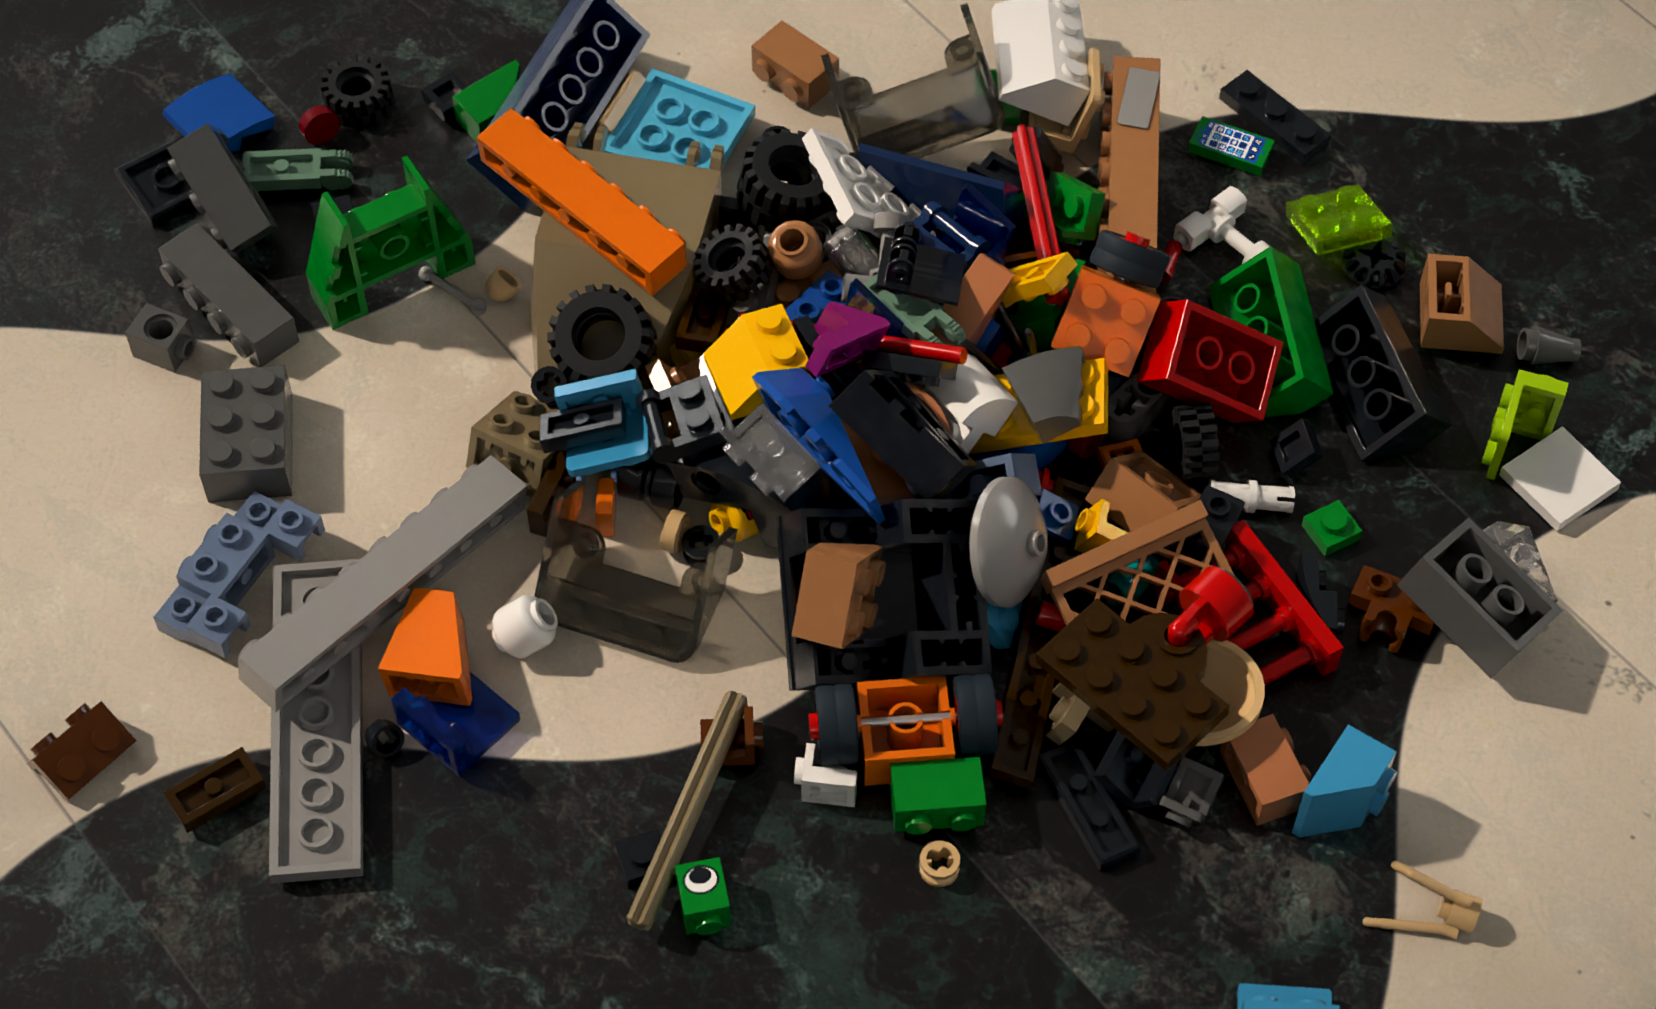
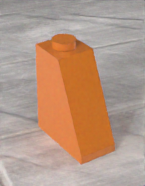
M413 588L378 667L389 696L470 706L473 696L465 621L454 592L439 588Z

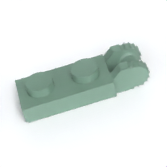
M311 148L247 151L243 153L242 164L246 169L243 172L252 187H255L257 191L322 188V186L332 191L347 189L353 185V175L348 169H351V166H353L354 156L349 151Z
M878 274L857 289L858 298L881 317L886 318L891 325L909 339L943 344L938 337H935L930 332L935 327H938L942 335L955 345H959L967 337L963 328L946 314L945 309L938 303L905 294L897 295L887 290L875 288Z

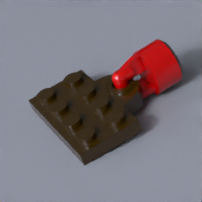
M1209 566L1205 568L1180 591L1179 601L1184 611L1180 616L1156 613L1145 615L1129 624L1097 598L1036 653L1037 664L1167 772L1229 715L1230 705L1200 682L1205 675L1208 650L1206 645L1212 639L1220 642L1226 641L1253 616L1254 604L1250 593L1242 582L1232 573L1220 567Z

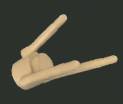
M1395 860L1391 863V867L1394 870L1442 895L1436 916L1444 919L1443 924L1365 917L1362 921L1363 925L1367 927L1436 933L1456 939L1459 930L1472 933L1481 911L1483 899L1457 889L1454 890Z

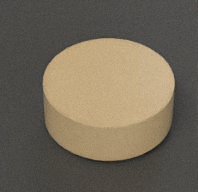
M672 509L669 512L660 539V548L662 550L675 554L682 550L683 535L690 527V516L688 513Z

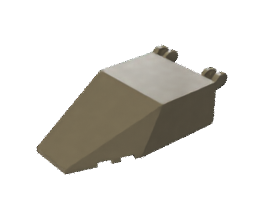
M575 122L568 133L565 145L569 153L580 162L584 160L590 163L598 176L607 183L617 184L629 200L638 207L642 205L649 209L656 221L665 228L676 230L686 243L687 267L654 296H651L544 211L534 242L531 326L535 372L546 366L558 368L549 352L552 347L547 342V333L553 330L549 325L551 316L558 317L560 314L556 307L561 301L568 304L572 300L569 296L571 292L577 290L581 295L586 293L585 286L592 284L597 289H602V284L612 285L616 291L622 288L628 291L632 298L635 297L641 303L652 320V325L657 334V339L654 340L658 347L657 355L651 356L650 361L653 362L659 358L669 365L672 361L669 351L670 346L675 343V336L694 283L700 282L694 272L696 269L693 267V260L698 259L695 252L697 248H705L701 243L705 237L711 240L714 237L712 232L716 229L720 231L719 205L722 198L721 180L724 146H714L709 169L697 167L701 157V145L697 141H692L690 144L686 165L605 152L608 128L599 126L595 133L593 150L582 149V143L586 135L585 124ZM612 320L595 323L585 332L582 338L581 352L583 356L590 360L610 358L621 348L625 338V328L621 323ZM644 370L640 374L643 378L641 384L643 390L652 388L653 384L647 371ZM549 377L547 385L541 386V391L545 390L548 396L554 395V387L561 386V382L557 383L553 377Z

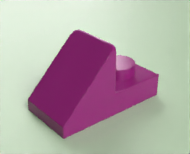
M829 302L815 325V330L820 336L814 341L812 346L814 351L805 366L817 378L860 359L863 355V349L876 351L891 324L884 317L837 302Z

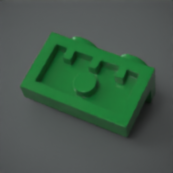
M1051 171L1047 190L1058 241L1076 245L1079 239L1095 240L1106 194L1066 173ZM1026 208L1023 217L1029 220Z

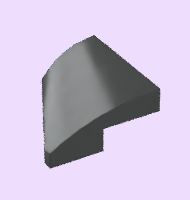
M1080 346L1045 351L1002 368L1008 383L1021 403L1026 417L1042 444L1081 425L1082 409L1079 399L1082 397L1084 390L1081 371L1082 363L1086 362V357Z

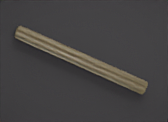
M728 691L722 699L627 915L628 924L635 929L648 931L653 925L675 874V865L680 863L743 718L744 706H748L747 697L743 694Z

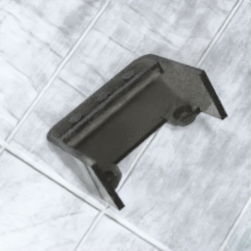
M967 3L960 5L969 34L953 40L946 47L944 58L947 68L874 94L870 83L865 78L854 76L839 80L829 54L821 56L837 109L853 153H856L857 156L859 144L862 143L920 159L991 134L1003 125L1005 111L1002 102L999 100L998 91Z
M581 481L575 482L554 498L534 596L546 600L552 606L556 613L557 626L669 662L680 663L688 660L698 650L724 592L738 529L729 527L709 545L706 562H698L691 565L683 574L680 587L603 564L606 550L603 536L595 528L578 522L586 483Z

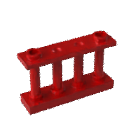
M1244 519L1236 523L1226 540L1225 552L1223 553L1230 567L1239 568L1249 580V583L1244 586L1250 593L1252 600L1257 598L1261 601L1264 600L1274 615L1227 640L1246 650L1280 631L1291 634L1299 648L1259 668L1263 676L1264 685L1306 663L1315 665L1323 677L1337 670L1344 649L1342 644ZM1166 560L1158 563L1156 577L1165 580L1170 566ZM1192 568L1178 576L1174 572L1171 583L1186 587L1200 574L1201 570ZM1154 585V591L1159 599L1162 587ZM1168 590L1163 605H1169L1174 613L1180 616L1184 611L1179 601V594Z

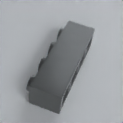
M198 223L158 248L163 264L159 269L164 279L172 287L178 285L183 290L187 302L193 309L199 310L201 308L207 314L209 323L218 334L225 332L231 338L233 347L242 358L249 357L258 367H263L299 343L294 318Z

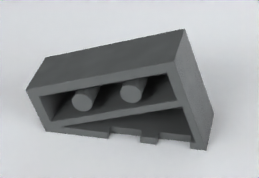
M206 123L167 148L173 158L168 163L176 177L181 182L186 179L194 193L189 195L198 212L202 216L207 213L215 225L210 230L217 243L223 249L228 247L230 251L240 253L277 230L278 226L255 187H252L243 171L246 169L239 158H234L226 145L229 139L225 132Z

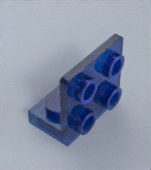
M471 672L473 700L470 706L429 701L422 695L416 698L405 687L391 698L397 724L458 777L520 721V713Z

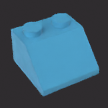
M1348 725L1304 791L1292 834L1300 838L1362 826L1369 813L1377 816L1390 794L1388 789L1397 774V771L1391 769L1397 751Z

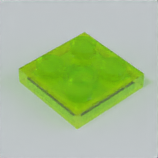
M1359 184L1342 186L1338 190L1318 195H1306L1301 199L1286 202L1287 218L1317 255L1392 237V223Z

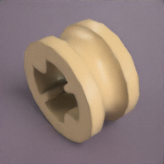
M946 841L928 843L920 854L919 872L922 879L934 887L948 886L957 879L960 871V854L957 848ZM942 857L948 859L947 868L941 866L937 871L932 869V860L938 862Z

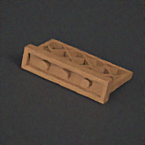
M1199 500L1046 570L1040 578V582L1046 594L1051 595L1067 626L1080 613L1071 611L1064 595L1076 589L1095 595L1093 601L1101 597L1123 605L1120 617L1126 620L1129 608L1148 615L1165 613L1161 610L1168 590L1179 594L1185 588L1171 583L1177 562L1201 570V573L1205 568L1212 566L1209 565L1212 557L1217 567L1223 568L1233 575L1234 573L1206 520L1208 513L1202 501ZM1200 533L1208 548L1204 562L1180 554L1186 538ZM1177 543L1174 552L1165 549V548H1167V547H1169V546H1171V545ZM1155 553L1172 559L1165 580L1142 572L1147 556ZM1139 561L1136 570L1127 567L1128 565ZM1117 571L1133 577L1127 598L1103 590L1108 574ZM1100 579L1097 588L1088 585L1089 583ZM1139 580L1162 587L1155 609L1132 601Z

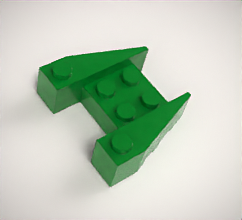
M408 156L402 157L407 186L390 191L385 196L355 207L349 212L342 214L328 192L321 195L306 276L312 299L332 330L369 314L364 293L365 288L427 260L437 276L442 279L476 264L472 239L451 208Z

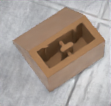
M1428 254L1420 280L1421 347L1502 354L1504 350L1502 284L1470 257Z
M820 542L806 551L791 636L842 649L856 638H859L868 628L871 629L878 612V604L873 602L875 588L881 585L886 569L885 561L881 560L883 547L867 544Z

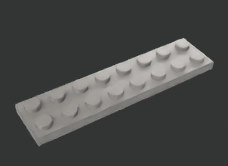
M360 559L273 565L272 628L282 615L289 612L292 614L305 604L307 597L316 588H325L335 580L346 564L352 561L357 562ZM362 642L277 712L271 708L269 877L272 884L363 876Z

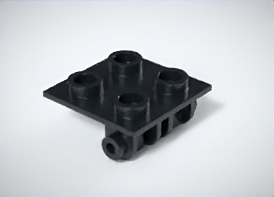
M905 221L896 227L894 238L885 237L875 288L887 290L897 295L905 294L928 299L933 303H946L958 306L966 255L919 245L920 230L915 223Z

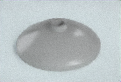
M1003 476L991 481L979 497L971 523L969 548L973 577L983 598L995 607L1011 608L1020 604L1035 587L1045 563L1048 535L1040 504L1032 490L1019 478Z

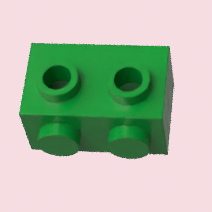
M980 757L890 763L889 785L894 832L906 831L912 835H920L932 829L951 828L954 831H968L976 826H984L986 798Z

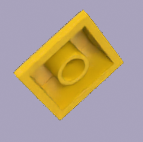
M782 304L741 315L703 353L704 361L731 420L767 410L752 379V376L757 372L803 368L811 376V371L805 366L809 359Z

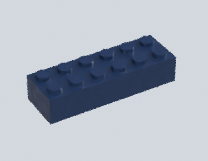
M570 0L489 126L512 108L524 118L526 116L532 118L538 124L541 131L552 140L556 138L566 145L568 133L575 122L585 124L586 139L651 34L614 0ZM477 143L466 161L523 211L535 206L534 202L481 161Z

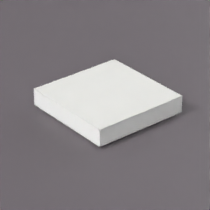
M1563 426L1502 466L1499 473L1557 532L1615 493L1621 484V481Z

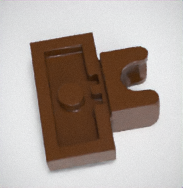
M1363 565L1348 601V605L1366 611L1358 633L1359 640L1366 642L1372 633L1382 632L1390 638L1389 651L1391 653H1398L1408 628L1430 635L1434 622L1397 586L1402 579Z

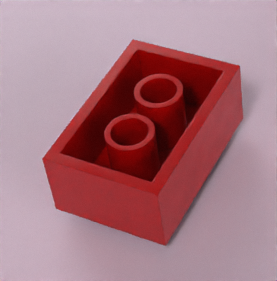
M1188 299L1161 302L1153 318L1137 382L1188 404L1209 403L1212 406V413L1214 412V415L1232 423L1263 421L1283 342Z

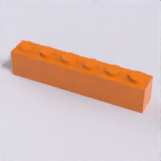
M511 108L477 136L480 158L484 164L651 296H654L687 267L686 243L676 230L672 228L667 229L656 221L649 209L645 206L640 205L638 207L617 184L607 183L598 176L590 163L584 160L580 162L569 153L567 147L556 138L552 140L544 134L532 118L528 116L524 118Z

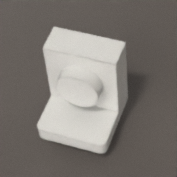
M807 743L805 758L796 757L794 784L801 785L802 802L855 807L857 771L848 770L841 765L816 766V744Z

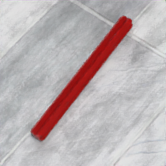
M1022 124L1017 126V131L1012 133V139L1038 261L1061 254L1036 133L1033 127H1025ZM1068 285L1052 296H1049L1047 293L1044 294L1045 301L1048 304H1056L1057 307L1063 306L1064 301L1070 297Z

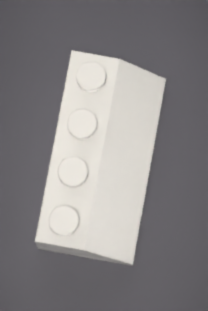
M1007 0L995 4L992 9L999 100L1069 126L1090 93L1080 2L1077 0Z

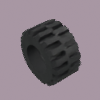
M781 129L779 134L774 131L767 132L764 138L759 136L753 140L752 146H749L745 153L736 188L738 189L736 194L737 202L742 203L740 209L744 215H751L750 222L755 226L763 225L766 232L772 233L777 226L787 221L798 220L808 223L834 208L831 197L823 189V181L817 169L809 160V153L802 141L806 132L798 130V133H791L790 129ZM782 181H788V182L794 183V184H796V185H790V184L784 183V182H782Z
M594 284L585 286L586 293L581 295L577 290L571 292L569 296L572 300L568 304L561 301L556 307L560 314L558 317L551 316L549 325L553 330L547 333V342L552 347L549 352L557 367L571 383L632 369L637 370L641 382L643 378L640 374L646 370L645 366L651 363V356L657 355L658 348L654 343V340L657 339L656 330L641 303L635 297L632 298L628 291L622 288L616 291L609 284H602V289H597ZM604 320L621 323L625 328V338L616 354L604 360H590L583 356L581 352L582 338L592 325Z

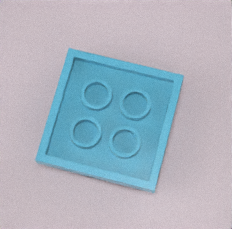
M652 68L613 132L608 135L605 152L686 165L690 144L692 141H697L701 145V157L697 167L709 169L711 153L715 145L724 146V167L756 115L755 105Z

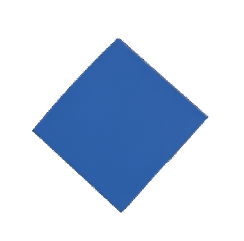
M230 73L193 88L163 109V117L184 137L206 123L224 131L229 139L226 145L231 153L240 150L243 137L273 129L275 115Z

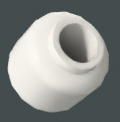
M522 595L499 608L494 614L492 639L497 648L502 652H507L518 659L527 658L545 648L554 640L558 625L556 613L546 600L533 595Z

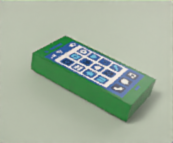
M1202 116L1189 141L1187 152L1261 176L1273 151L1275 140Z

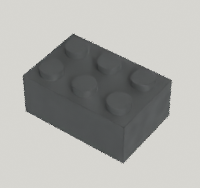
M285 365L201 372L199 476L208 502L248 499L253 491L266 497L292 496V390Z
M1469 517L1426 553L1397 584L1490 678L1496 675L1563 611Z

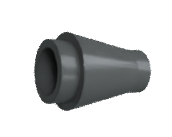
M1533 325L1531 328H1522L1517 339L1516 353L1518 359L1525 360L1528 365L1559 362L1576 363L1581 355L1582 344L1578 338H1571Z

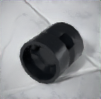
M650 456L648 460L639 462L636 465L620 467L617 480V493L620 496L637 501H643L646 497H650L652 505L669 510H677L681 505L684 497H682L672 471L667 464H658Z

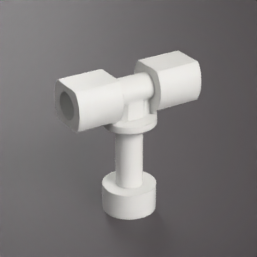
M1233 186L1228 187L1211 199L1210 208L1207 212L1201 214L1195 211L1176 224L1173 236L1174 240L1180 242L1186 251H1192L1208 238L1214 243L1225 240L1244 256L1242 264L1270 247L1264 241L1254 244L1234 228L1236 218L1245 212L1247 198L1240 190Z

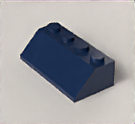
M859 144L858 161L865 170L871 165L894 186L890 192L902 199L907 207L913 203L922 211L928 202L935 200L946 208L947 215L966 229L967 226L979 229V235L987 240L1002 243L1003 236L1017 240L1026 209L1023 190L1000 180L870 145Z

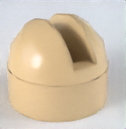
M496 267L485 284L490 298L496 302L509 301L521 289V283L516 276L502 267Z

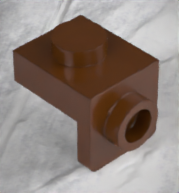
M744 706V718L740 722L722 766L755 765L754 748H763L762 721L753 720V706ZM700 719L701 747L714 719Z

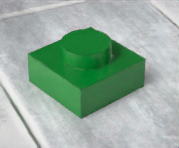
M1340 500L1304 516L1301 525L1324 557L1359 541L1363 532Z

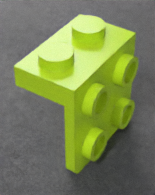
M1519 369L1514 385L1505 384L1499 407H1497L1492 423L1491 436L1482 459L1483 464L1489 465L1487 479L1495 480L1511 432L1538 440H1543L1552 433L1566 396L1568 382L1557 380L1549 375H1538Z

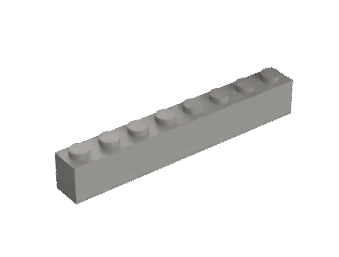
M492 455L479 465L475 463L469 466L458 482L449 489L445 487L439 490L429 505L419 513L412 512L403 520L399 529L389 537L383 536L371 546L369 552L360 560L346 564L335 580L325 588H316L307 597L305 604L292 614L289 612L282 615L276 621L272 630L261 639H253L248 642L238 656L239 680L277 712L406 606L414 587L424 589L430 587L525 509L527 485Z

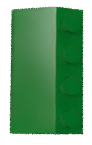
M1270 246L1208 286L1215 312L1283 342L1265 417L1302 414L1334 394L1299 263Z

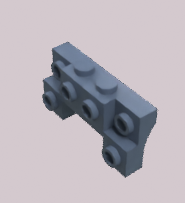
M253 491L234 516L226 512L217 525H212L207 530L202 544L194 554L183 560L176 575L179 583L178 587L153 617L158 630L174 639L200 645L226 659L231 653L228 645V640L238 628L246 632L251 626L247 612L236 606L274 559L275 553L273 548L301 561L306 555L303 544L311 533L321 537L325 531L322 517L288 499L280 504Z

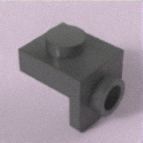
M1184 756L1166 795L1162 796L1159 802L1160 805L1169 808L1165 817L1189 828L1193 820L1204 824L1226 775Z

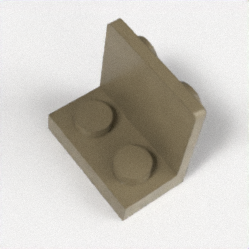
M513 391L471 427L466 467L468 468L475 463L479 465L492 455L527 485L526 495L533 498L550 464L551 458L556 453L555 451L544 454L540 444V415L559 411V409L542 403L531 395Z

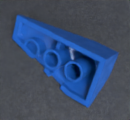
M803 368L760 371L752 376L773 422L879 525L885 521L886 518L842 421L829 407L832 403V398L835 396L830 385L821 376L814 379Z

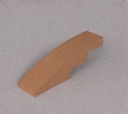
M984 253L978 255L962 278L958 306L946 303L943 305L945 313L963 328L967 336L965 338L974 345L978 344L1017 275ZM938 327L930 331L945 345L963 347L961 344L955 345L946 339ZM903 381L915 385L922 390L926 387L924 384Z

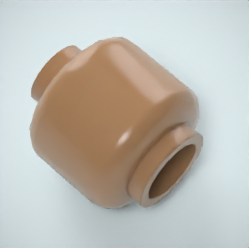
M798 220L784 222L777 226L770 235L768 242L769 254L777 271L786 278L794 280L806 279L815 274L821 267L824 258L823 245L816 230L806 222Z

